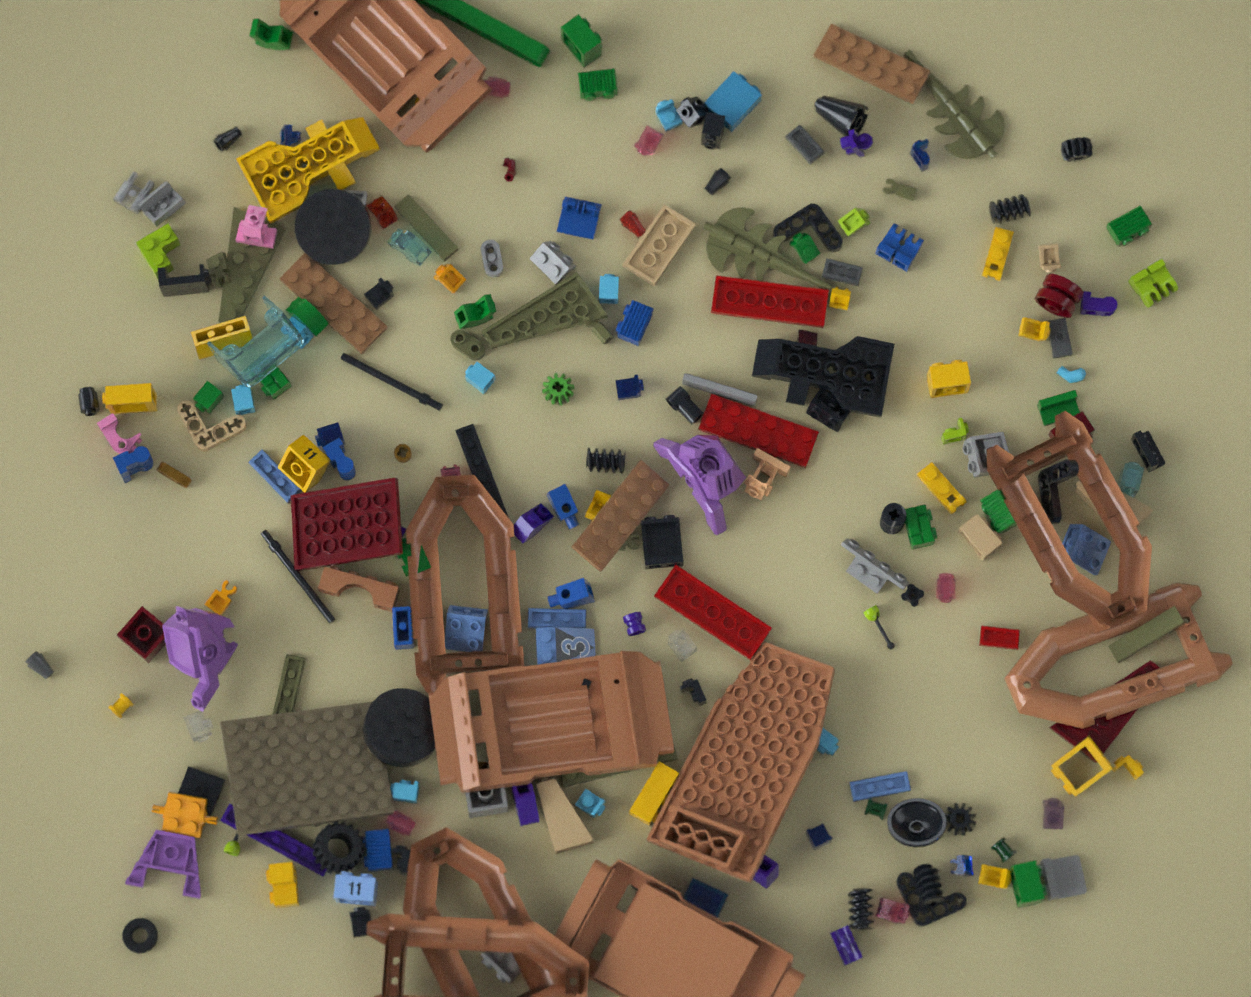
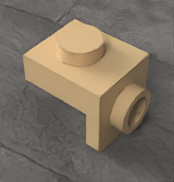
M1058 243L1038 245L1040 268L1045 270V272H1056L1057 269L1061 268Z

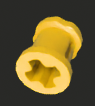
M121 693L120 698L108 708L121 719L123 717L122 714L134 704Z

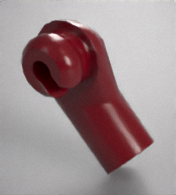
M506 157L503 167H507L508 170L504 178L507 182H511L516 175V161L513 158Z

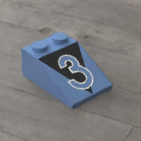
M536 628L537 665L596 656L594 629Z

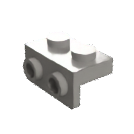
M166 181L138 205L143 213L156 226H159L186 203L172 188L170 183Z
M554 241L543 242L530 257L555 285L560 283L566 274L576 267L573 259L560 250V246Z

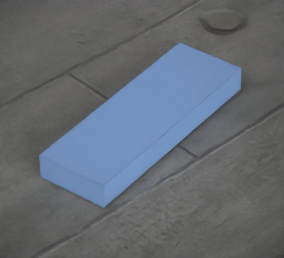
M263 450L248 462L287 503L291 501V495L299 494L302 491L278 469V465Z
M528 608V628H586V610Z
M907 771L849 782L853 802L911 791Z

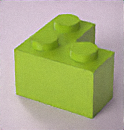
M169 223L136 242L157 279L158 268L165 267L168 273L174 270L166 254L181 245Z

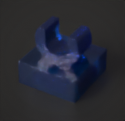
M284 125L280 130V141L283 146H291L292 143H298V140L301 139V132H292V125Z
M957 855L956 859L950 861L953 864L957 863V869L951 871L952 874L965 877L973 876L972 856Z

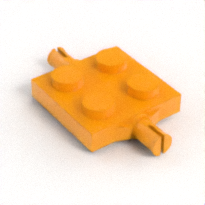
M169 792L167 803L164 807L153 805L152 813L163 814L162 831L201 838L203 827L206 823L214 825L218 823V817L207 815L208 799Z

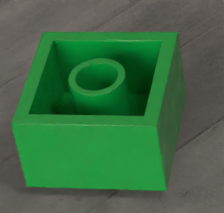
M578 14L561 26V39L585 68L602 55V38L596 31L593 32L590 29L591 25L586 18L582 19Z
M1036 860L1012 865L1010 867L1011 883L1017 908L1041 904L1047 895L1045 884H1041L1040 876H1042L1040 864L1037 865Z

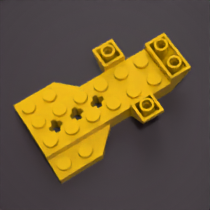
M363 117L343 120L329 129L326 128L321 119L305 128L310 139L296 147L283 146L276 142L267 141L236 158L261 207L267 208L266 216L271 224L299 209L307 198L311 184L329 174L340 190H344L356 183L347 165L362 156L366 158L380 150ZM304 162L308 165H306L307 167L302 168L301 163ZM286 171L291 173L289 177L285 176L284 173ZM268 181L274 182L273 185L269 186Z

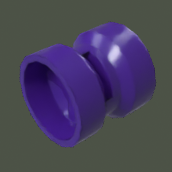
M641 612L630 613L623 617L624 624L628 627V636H636L646 632L645 624L641 623L643 618Z

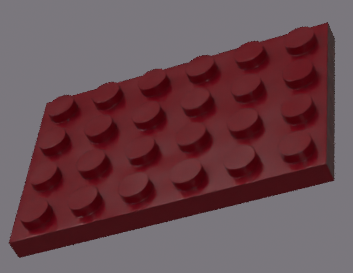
M397 478L291 495L295 570L303 571L403 554L399 484Z

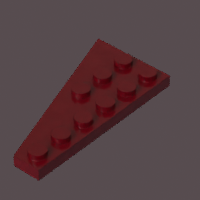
M1150 660L1117 683L1151 672L1160 667ZM1138 709L1108 720L1106 716L1094 720V725L1083 729L1061 723H1055L1049 729L1073 747L1090 736L1104 754ZM1086 746L1079 750L1095 764L1097 763Z

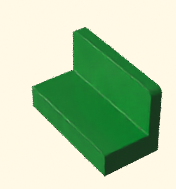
M1076 390L1039 400L1037 407L1044 426L1054 424L1055 416L1064 411L1072 416L1080 413L1076 402L1078 397Z

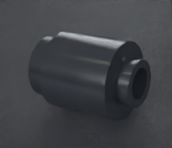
M94 387L81 388L78 394L81 413L85 414V416L96 415V412L100 410L97 392Z

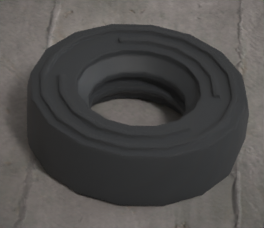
M135 918L124 927L122 940L130 951L146 953L156 945L158 931L150 920ZM138 928H143L148 933V937L143 943H136L133 940V933Z

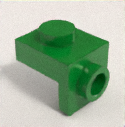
M798 233L789 242L790 246L795 248L804 264H807L821 254L809 234Z

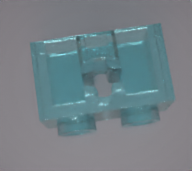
M1135 462L1124 464L1118 480V486L1123 493L1132 498L1136 496L1140 488L1144 467H1140V464Z

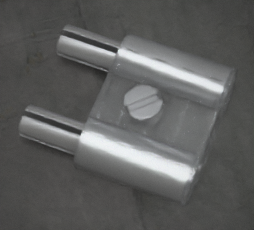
M133 171L129 179L123 182L113 200L132 212L139 214L141 208L138 204L150 195L149 192L154 186V182L149 180L144 189L137 187L133 183L138 177V173Z

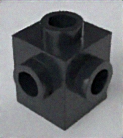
M698 96L686 97L680 102L681 106L676 110L680 119L685 122L688 128L700 125L705 120L706 113L709 112Z

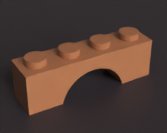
M336 566L324 567L318 586L319 592L339 597L346 589L352 587L363 588L373 597L375 608L392 612L400 592L396 583L391 581L379 582L378 578L373 576L361 577L355 571L343 572L341 568Z

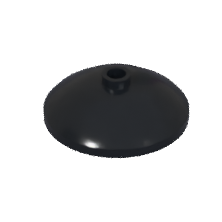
M921 798L907 799L892 808L888 815L887 826L889 833L897 842L909 847H925L937 842L943 836L946 830V816L943 810L932 801Z

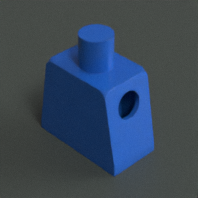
M566 484L549 491L547 497L559 521L565 520L569 530L578 526L579 523L575 516L578 513V509ZM562 506H567L569 512H563Z
M585 578L556 587L557 594L547 597L550 607L560 605L563 609H571L595 602L591 584Z

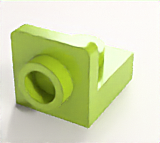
M861 208L852 209L838 220L847 236H851L863 226L871 224L868 220L870 218L868 213Z
M962 417L958 418L957 430L956 428H949L942 434L943 445L966 439L969 428L967 422H963Z

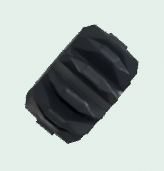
M1072 138L1061 143V155L1065 161H1081L1091 157L1093 154V146L1089 138Z
M954 803V809L949 806L947 808L949 813H945L946 819H949L946 820V825L950 824L947 831L950 832L952 829H955L954 836L958 835L959 830L961 835L965 836V829L971 832L973 830L971 826L976 825V822L971 820L976 817V814H969L972 807L965 810V803H962L961 808H959L957 803ZM956 815H958V817H960V815L963 816V824H961V821L960 823L956 822Z

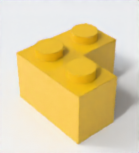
M294 863L269 864V869L266 870V880L272 885L273 889L272 892H269L270 903H274L275 908L299 906L297 872Z

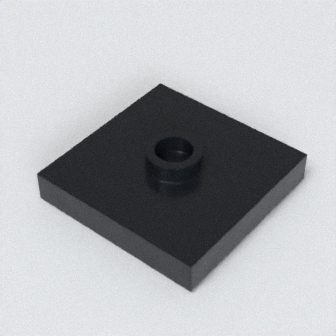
M188 766L178 793L208 799L207 815L212 816L225 779Z

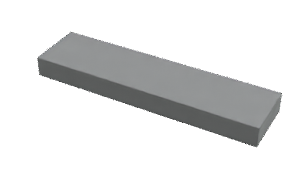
M684 373L682 385L754 407L756 405V394Z

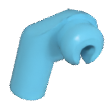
M1061 366L1057 374L1067 382L1075 383L1085 378L1086 371L1083 368L1069 371Z

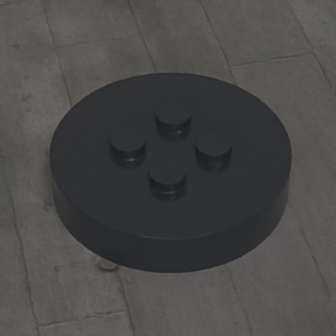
M326 189L312 194L302 203L296 215L295 234L300 247L310 258L323 264L337 265L355 259L366 248L371 236V218L366 206L358 197L344 190Z
M397 688L382 693L372 702L364 718L363 735L368 748L379 760L391 766L411 767L422 763L432 755L436 747L430 703L427 696L412 689Z

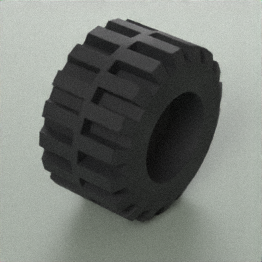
M337 821L332 825H326L314 840L312 848L314 849L313 857L316 856L317 858L315 862L322 865L320 867L322 870L326 868L328 869L327 873L335 872V875H339L341 872L352 870L359 863L364 855L365 843H362L364 840L363 835H358L360 833L358 828L354 830V825L350 824L347 826L346 822L342 821L339 824ZM331 839L344 841L349 849L348 856L337 857L333 855L329 849V841Z

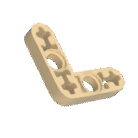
M184 400L179 403L177 408L190 436L200 451H208L244 432L247 427L243 416L234 415L206 429L192 402ZM184 406L190 408L189 411L192 417L188 418L186 412H182ZM238 420V422H242L240 424V428H237L236 426L231 428L232 433L229 432V429L226 426L227 424H229L230 427L234 426V421ZM193 421L200 423V428L196 431L190 429V424ZM220 428L226 430V435L222 438H218L215 435L216 431ZM210 433H212L213 438L216 440L215 442L212 439L208 440L206 446L200 444V439L204 438L207 440L211 438Z

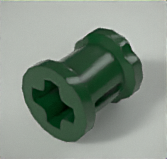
M869 798L864 814H871L883 820L888 803L881 804Z
M1004 837L991 847V850H995L1002 858V863L1006 862L1016 853L1005 842L1006 839Z

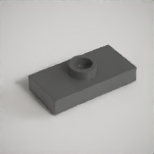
M798 125L786 135V139L810 165L824 154V150L801 125Z
M826 258L822 278L858 287L863 267Z
M1066 318L1049 320V340L1053 359L1072 356Z

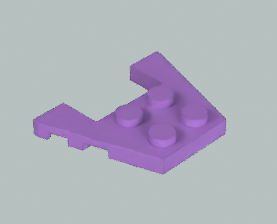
M156 830L139 861L133 867L130 876L127 877L125 884L143 888L148 868L187 875L182 895L201 899L195 837Z

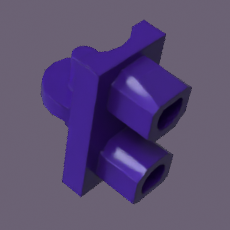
M854 129L848 131L849 136L840 138L841 147L843 150H846L848 155L856 153L859 157H863L865 153L862 149L867 150L873 144V138L869 134L862 133L858 135Z
M848 925L830 933L844 966L863 958Z

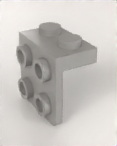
M1078 855L1053 860L1047 858L1040 862L1041 877L1044 878L1048 901L1086 893L1087 888Z

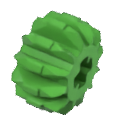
M554 373V379L548 376V382H543L545 388L542 390L543 394H547L545 397L546 401L552 399V405L556 401H559V405H562V400L564 399L568 403L570 401L568 396L573 397L574 392L571 391L574 389V384H570L571 378L565 379L564 373L560 378L557 373ZM557 386H560L561 392H557Z

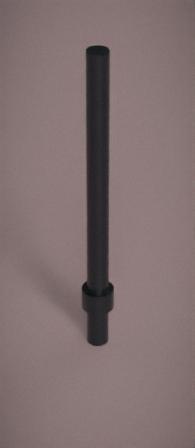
M346 353L342 354L341 360L419 400V403L425 406L429 405L441 411L443 404L432 399L427 393L424 392L422 394Z
M264 530L261 536L268 543V548L271 552L278 556L328 623L334 622L336 620L300 572L295 570L293 563L281 549L280 543L277 540L275 541L267 530Z

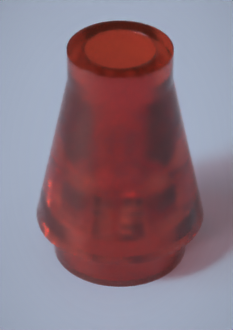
M631 210L619 219L622 222L621 225L636 235L637 238L646 232L636 213H633Z

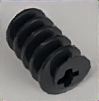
M1019 194L1018 199L1016 196H1012L1011 201L1009 198H1005L1004 203L1000 199L997 200L996 204L994 201L989 203V212L993 224H995V219L1001 224L1003 217L1007 222H1009V216L1016 220L1017 214L1024 218V212L1031 216L1029 201L1023 194Z
M587 448L586 468L588 466L590 472H593L594 467H596L599 473L602 467H604L605 473H608L610 468L613 473H616L619 468L620 473L623 474L626 451L622 455L621 450L618 449L615 455L613 449H611L609 454H607L605 448H603L601 454H599L598 448H595L593 453H591L590 448Z
M890 503L884 507L880 518V527L885 533L896 534L902 530L906 520L904 507L898 503Z
M922 864L913 870L921 907L933 908L945 902V898L942 896L944 892L940 889L942 884L938 882L940 881V876L937 875L939 871L937 868H932L931 864Z
M871 888L852 889L853 891L848 893V897L854 899L849 900L848 904L854 906L849 909V912L854 914L849 917V920L854 923L850 924L849 928L854 930L874 929L869 927V924L874 923V920L868 919L869 916L874 915L873 912L868 911L869 908L873 907V904L867 902L873 899L872 896L867 895V893L873 890Z

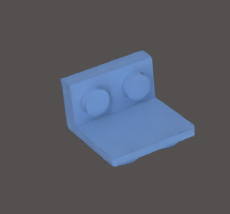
M1070 524L1062 544L1073 563L1093 575H1098L1111 541L1084 524Z
M450 605L446 620L445 649L464 652L483 651L488 609Z

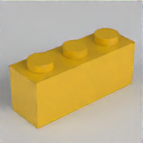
M246 316L191 332L199 360L254 344Z
M659 761L629 810V814L649 826L651 822L655 823L660 813L658 811L661 805H664L679 772Z

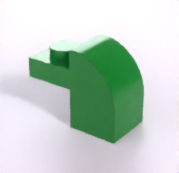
M258 18L253 19L249 36L256 40V45L263 48L290 50L293 32L282 25L270 26Z
M487 294L475 303L461 305L454 311L459 329L472 328L492 320L493 314L496 312L495 303L491 294Z
M298 297L286 309L289 315L305 325L316 337L329 324L325 317L305 298L301 299Z

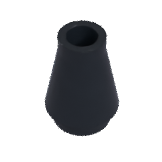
M234 127L216 135L213 141L221 152L227 151L242 136V133L237 127Z
M720 167L718 171L715 170L704 189L710 195H713L730 183L731 176Z

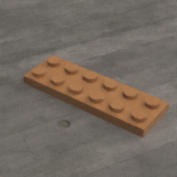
M830 24L814 53V58L911 104H914L930 75V70L833 24Z
M306 253L279 278L297 297L305 298L329 322L328 325L361 355L388 328L386 324Z
M642 460L638 461L571 548L599 572L603 571L665 492L669 484Z

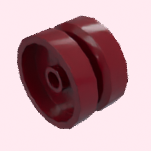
M1047 274L1042 283L1044 288H1040L1034 298L1036 303L1056 316L1071 318L1076 309L1075 304L1080 302L1084 294L1083 290L1063 276Z

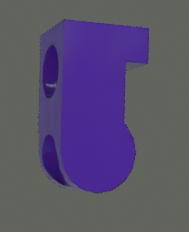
M1084 291L1081 298L1080 314L1111 316L1117 309L1118 304L1116 299L1111 296L1096 298L1091 297V292Z

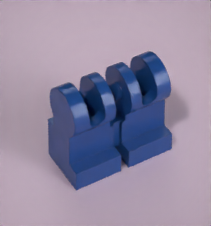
M894 223L882 242L877 246L875 254L888 262L895 256L892 264L907 272L922 247L924 240L919 238L916 243H912L915 234L911 233L906 238L904 246L900 245V242L905 238L907 230L903 228L899 234H896L899 225Z
M338 438L323 447L325 454L331 460L332 467H337L340 477L346 481L353 479L356 470L353 461L344 455L346 451L341 439Z
M144 446L137 447L130 454L128 451H125L113 457L124 483L132 480L131 475L139 471H149L153 467V459L149 450Z

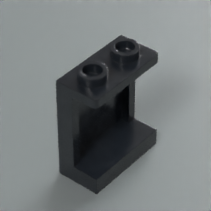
M199 264V275L170 278L165 267L158 268L160 290L164 297L208 293L209 286H212L209 270L205 269L204 264Z
M666 515L663 519H656V517L644 518L641 521L645 570L674 567L675 564L677 566H684L679 517Z

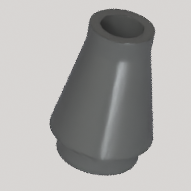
M35 651L25 661L28 664L27 667L45 679L54 673L42 653L39 654Z

